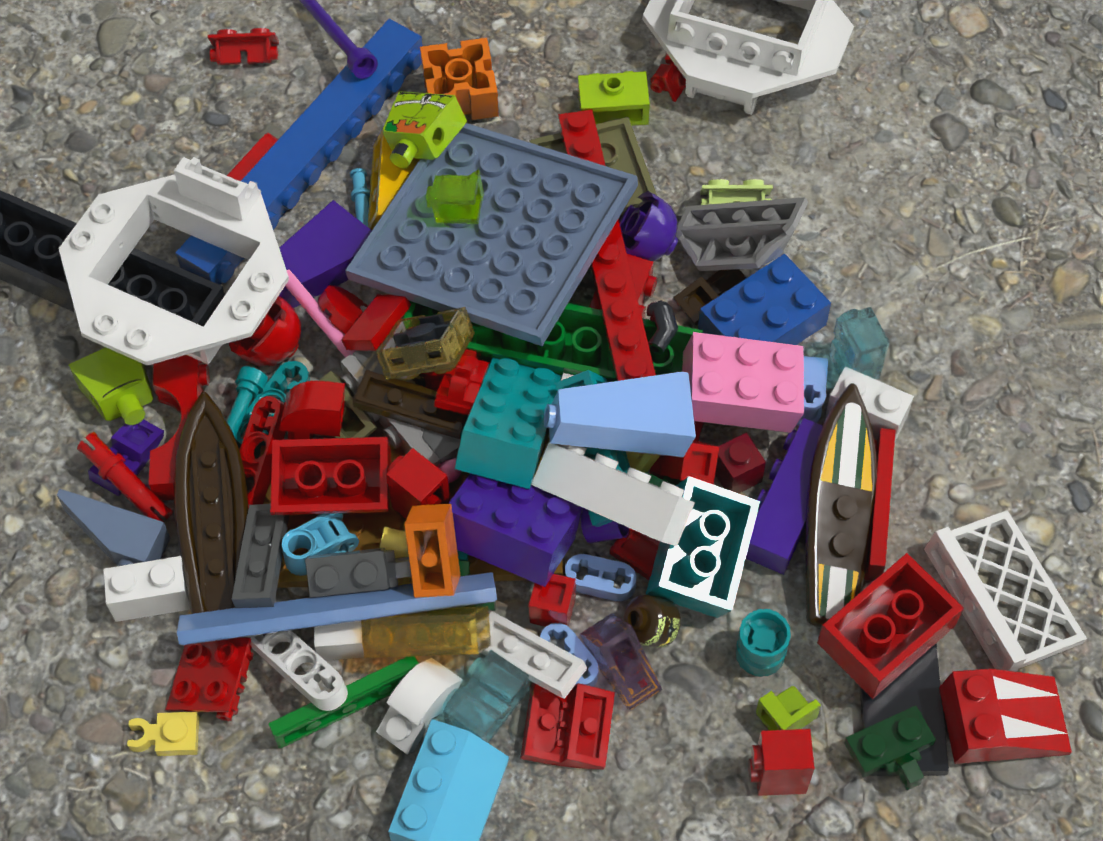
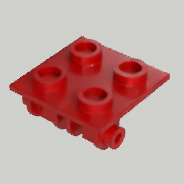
M238 637L185 645L165 710L217 712L216 717L218 719L231 721L232 716L238 713L237 706L240 696L236 693H243L245 689L239 682L247 681L248 667L254 657V654L251 652L252 646L250 645L252 639L250 637Z

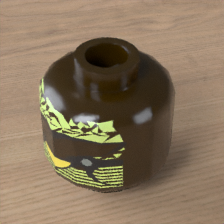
M640 595L632 599L627 605L623 615V627L626 636L633 643L640 646L663 648L671 644L678 636L681 627V616L677 606L672 601L658 596Z

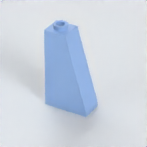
M676 372L558 389L552 404H547L544 411V426L549 428L550 443L684 457L696 437L689 373Z

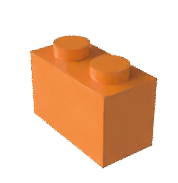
M452 505L412 506L404 525L414 598L454 596L461 575Z

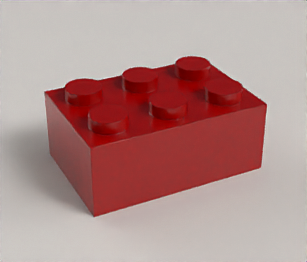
M906 553L822 625L817 644L873 699L956 626L964 607Z

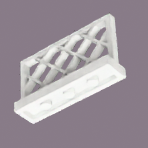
M1008 510L954 530H950L948 526L935 531L924 550L951 596L964 607L962 614L995 669L1017 672L1022 667L1085 642L1087 639ZM1002 524L1009 536L1008 544L989 537L990 528ZM965 537L980 543L977 554L973 555L963 551L957 540ZM985 546L1005 553L1002 566L982 558ZM1011 556L1026 563L1029 568L1027 576L1008 569ZM979 568L999 575L996 588L982 583L977 575ZM1005 578L1024 585L1021 598L1002 591ZM1031 588L1045 594L1049 601L1047 608L1027 601ZM999 600L1018 607L1015 620L1002 616L997 608ZM1025 610L1044 617L1041 631L1022 624ZM1054 621L1064 625L1071 637L1063 640L1048 634L1050 622ZM1021 633L1039 640L1036 651L1025 654L1017 641L1018 634Z

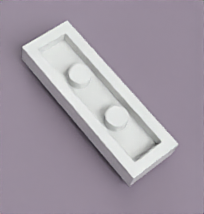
M493 611L469 640L472 648L563 699L566 698L587 669L584 660Z

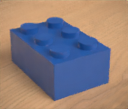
M783 254L700 308L698 329L703 330L702 333L798 345L827 325L831 302L786 254Z

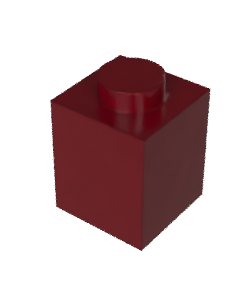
M747 432L719 446L715 472L724 489L738 494L763 481L766 461Z

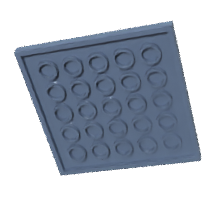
M466 123L438 158L434 160H419L345 271L348 280L392 295L405 296L409 301L452 316L459 310L464 320L543 346L638 186V179L633 174Z

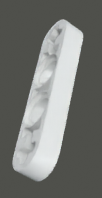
M291 630L267 633L265 636L263 634L245 636L252 639L250 643L252 649L317 708L330 711L340 707L346 701L348 691L339 672ZM278 643H290L289 648L283 653H271L273 647ZM309 662L314 664L308 673L303 675L294 674L296 668L302 663ZM322 680L323 684L328 689H333V691L329 693L325 690L321 691L318 685L319 681Z

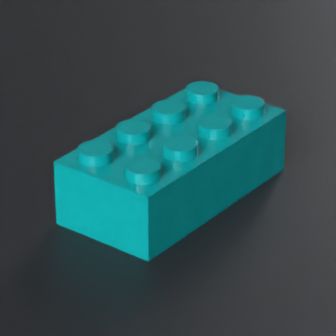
M493 357L464 426L455 469L530 489L549 434V428L544 426V411L547 404H552L557 394L555 383L561 381L562 375L555 374L546 368L535 369L520 365L512 359Z

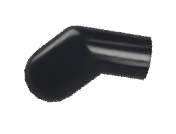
M660 300L650 303L646 311L647 316H651L650 321L655 322L657 330L648 342L649 349L658 355L664 353L678 331L672 306Z

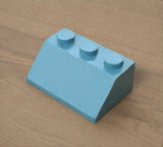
M432 719L388 831L390 840L480 841L508 765L509 756L470 731Z

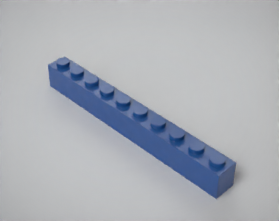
M389 18L363 46V48H367L376 57L378 62L376 71L370 77L360 79L346 65L241 180L247 184L250 181L257 183L258 189L261 190L273 230L284 213L296 206L300 195L308 186L314 185L318 181L325 167L330 162L338 159L343 147L350 139L356 138L360 134L367 120L372 115L379 113L384 101L392 92L395 93L401 88L408 74L420 67L422 64L420 47L423 46L422 36ZM192 235L176 251L180 268L219 285L230 280L235 268L244 259Z

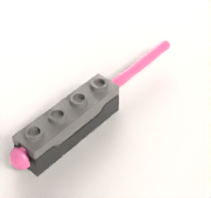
M287 270L289 281L285 285L286 288L345 357L341 360L343 376L340 379L345 383L353 396L356 394L366 370L416 384L406 371L399 372L400 374H406L407 378L405 379L400 378L398 372L391 373L383 351L385 347L383 344L376 351L346 350L341 341L345 335L333 326L328 319L327 313L321 311L317 301L290 270ZM366 411L373 422L378 420L385 428L383 433L385 437H388V441L394 449L400 447L407 454L414 448L447 474L448 483H452L460 477L462 471L455 469L461 439Z

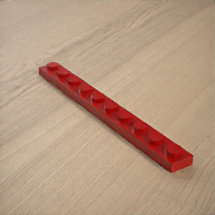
M593 110L558 114L565 153L606 166ZM618 219L593 260L591 269L616 380L621 381L655 376L656 374Z

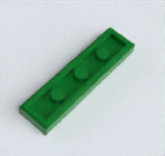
M414 653L347 685L348 695L346 701L334 710H321L314 704L309 703L268 723L278 748L292 744L390 696L407 673L419 664Z

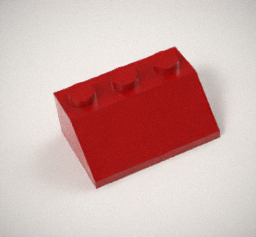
M388 437L272 440L271 515L388 512L390 493L386 474L391 464V449Z

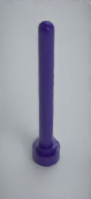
M299 0L347 55V66L351 72L360 79L370 77L378 66L376 57L367 48L357 47L316 0Z

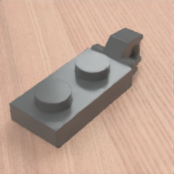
M385 548L307 556L305 559L310 598L389 589V587L398 586L397 578L411 577L409 557L395 558L394 550H385Z

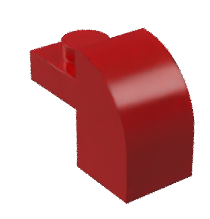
M307 381L294 386L286 395L279 431H288V440L313 439L314 434L340 437L345 410V383Z

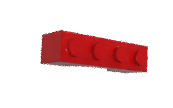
M188 355L154 363L153 387L159 402L173 407L181 414V422L174 436L162 446L150 451L149 486L151 491L161 501L174 500L175 460L181 432L189 412L200 393L203 392V386H209L210 383L208 364H202V361Z

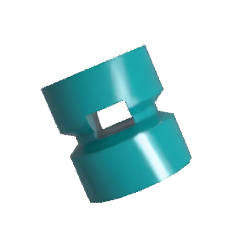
M770 609L755 610L742 620L735 649L736 659L742 669L749 674L761 677L772 675L783 666L791 639L790 626L787 620L778 612Z

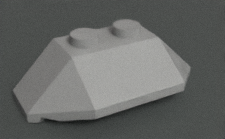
M805 197L687 206L677 225L676 236L699 271L760 268L782 255L805 211L808 201Z

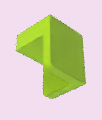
M791 686L777 696L770 691L758 700L756 714L768 730L802 729L818 717L821 704L817 699L808 703L795 686Z

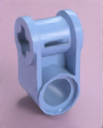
M804 356V414L797 423L798 426H800L803 418L818 423L820 420L822 405L826 398L827 358Z

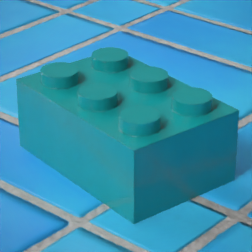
M688 476L676 486L684 489L683 498L693 501L695 504L678 545L659 543L646 594L663 597L676 605L719 618L733 609L760 501Z

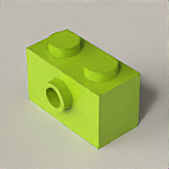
M625 71L623 73L610 74L592 73L578 76L579 111L592 109L596 124L629 117L631 126L649 125L650 101L646 71Z

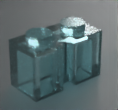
M871 306L861 310H848L836 319L833 332L835 337L831 341L829 357L839 376L846 366L878 380L881 376L890 342Z
M490 650L484 659L479 657L473 662L466 675L470 681L465 687L462 686L460 689L455 688L452 690L443 704L446 724L470 731L487 743L492 740L530 690L529 675L493 650Z

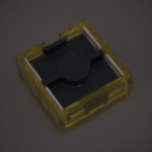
M466 307L441 311L437 315L427 317L421 315L397 320L376 353L385 379L400 377L401 380H410L421 373L434 371L436 374H443L453 370L475 334Z

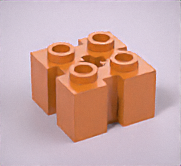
M487 38L460 41L461 48L448 50L447 43L420 47L426 93L455 95L463 113L471 114L472 120L499 117L498 91L494 70H492Z

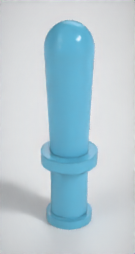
M356 168L350 171V178L353 183V191L350 194L351 200L355 202L356 218L368 227L370 190L367 189L366 183L367 171L363 168Z

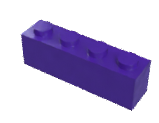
M803 418L798 430L793 429L786 438L783 449L787 450L784 460L777 458L772 467L769 479L773 483L769 491L762 489L757 500L760 501L758 514L745 558L783 575L806 528L811 465L816 443L823 427Z

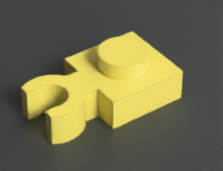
M197 712L157 713V724H149L148 721L142 718L129 720V727L132 731H144L143 737L139 740L127 741L129 749L133 752H143L151 745H155L157 756L197 755L199 715Z

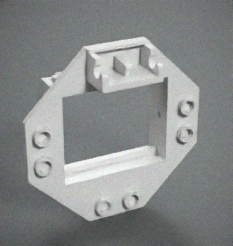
M650 0L642 18L686 79L685 94H687V97L694 98L696 93L743 105L745 113L750 115L753 114L759 96L836 74L854 29V25L833 0H774L811 10L798 44L690 15L689 12L695 0Z
M183 157L174 169V175L98 194L58 248L82 337L145 365H151L183 355H188L209 365L223 344L253 335L289 281L261 190L258 189L257 183L252 181L249 184L240 182L202 166L200 159L193 157L190 160ZM154 220L249 260L204 327L108 285Z

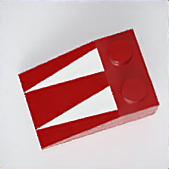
M998 669L952 671L939 687L954 764L1064 756L1072 753L1055 677Z

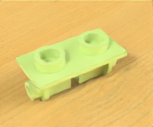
M723 179L710 180L708 185H702L700 195H707V199H701V205L772 200L771 198H765V195H770L773 185H764V181L758 179L744 180L743 185H729V181Z

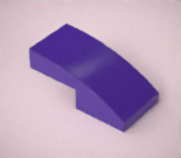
M144 419L135 425H127L125 423L111 437L112 447L110 450L115 455L121 454L126 459L124 464L137 476L149 461L150 451L157 448L163 439L164 430ZM95 465L88 470L89 480L117 496L122 494L109 479L104 480L98 475L99 469Z

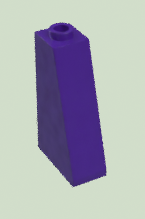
M332 200L282 244L279 249L286 270H290L312 297L315 298L322 294L327 286H338L348 281L345 270L372 230ZM285 286L279 296L286 300L293 308L301 305Z

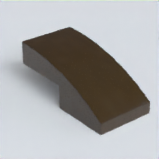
M740 269L719 270L707 280L701 276L673 298L695 325H698L700 308L747 277Z

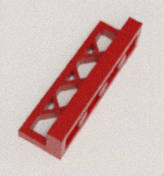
M881 428L878 439L874 440L877 459V480L870 549L864 580L874 581L883 574L886 566L896 430Z

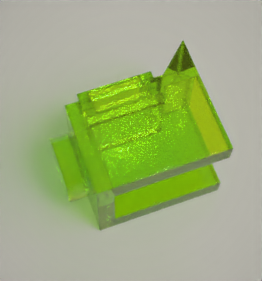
M478 169L468 176L435 175L433 186H428L426 202L427 207L433 209L436 223H479L484 195L480 170Z

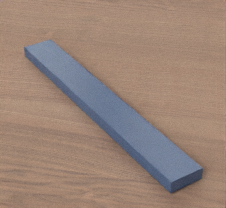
M493 572L460 577L454 596L414 598L413 583L389 587V589L275 602L274 607L231 608L180 615L177 636L179 645L195 644L495 602L497 594Z

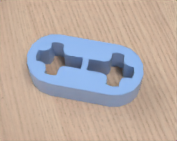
M577 554L572 556L565 565V576L576 578V572H579L581 567L587 568L589 575H585L583 580L576 579V592L612 601H625L633 596L636 590L637 575L634 569L626 563L588 554ZM618 575L625 577V583L622 584L621 589L614 587L613 580H616Z
M552 623L542 630L540 637L550 642V637L553 636L558 640L564 637L565 650L584 660L586 667H589L588 678L584 679L581 676L577 683L594 687L599 676L598 663L594 656L567 625Z

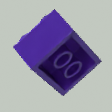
M472 473L469 474L449 502L452 505L457 550L544 587L574 542L582 511L581 506L531 485L530 489Z

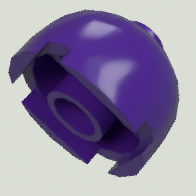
M647 191L637 197L642 200L637 208L632 205L627 208L619 223L627 254L654 262L663 255L668 256L673 252L678 243V238L676 237L678 226L677 217L672 207L663 199Z

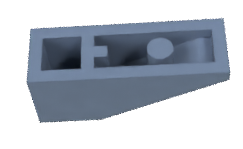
M59 489L57 493L64 511L117 566L161 559L171 539L164 522L63 489Z

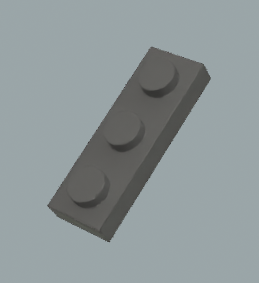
M271 504L249 505L232 594L235 608L274 607L283 557L282 539L287 533L289 515H271Z

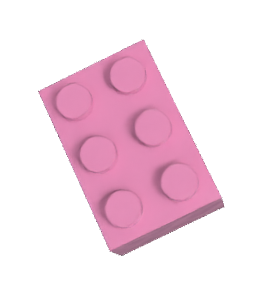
M693 332L683 352L682 372L689 373L694 421L791 433L804 414L803 346Z

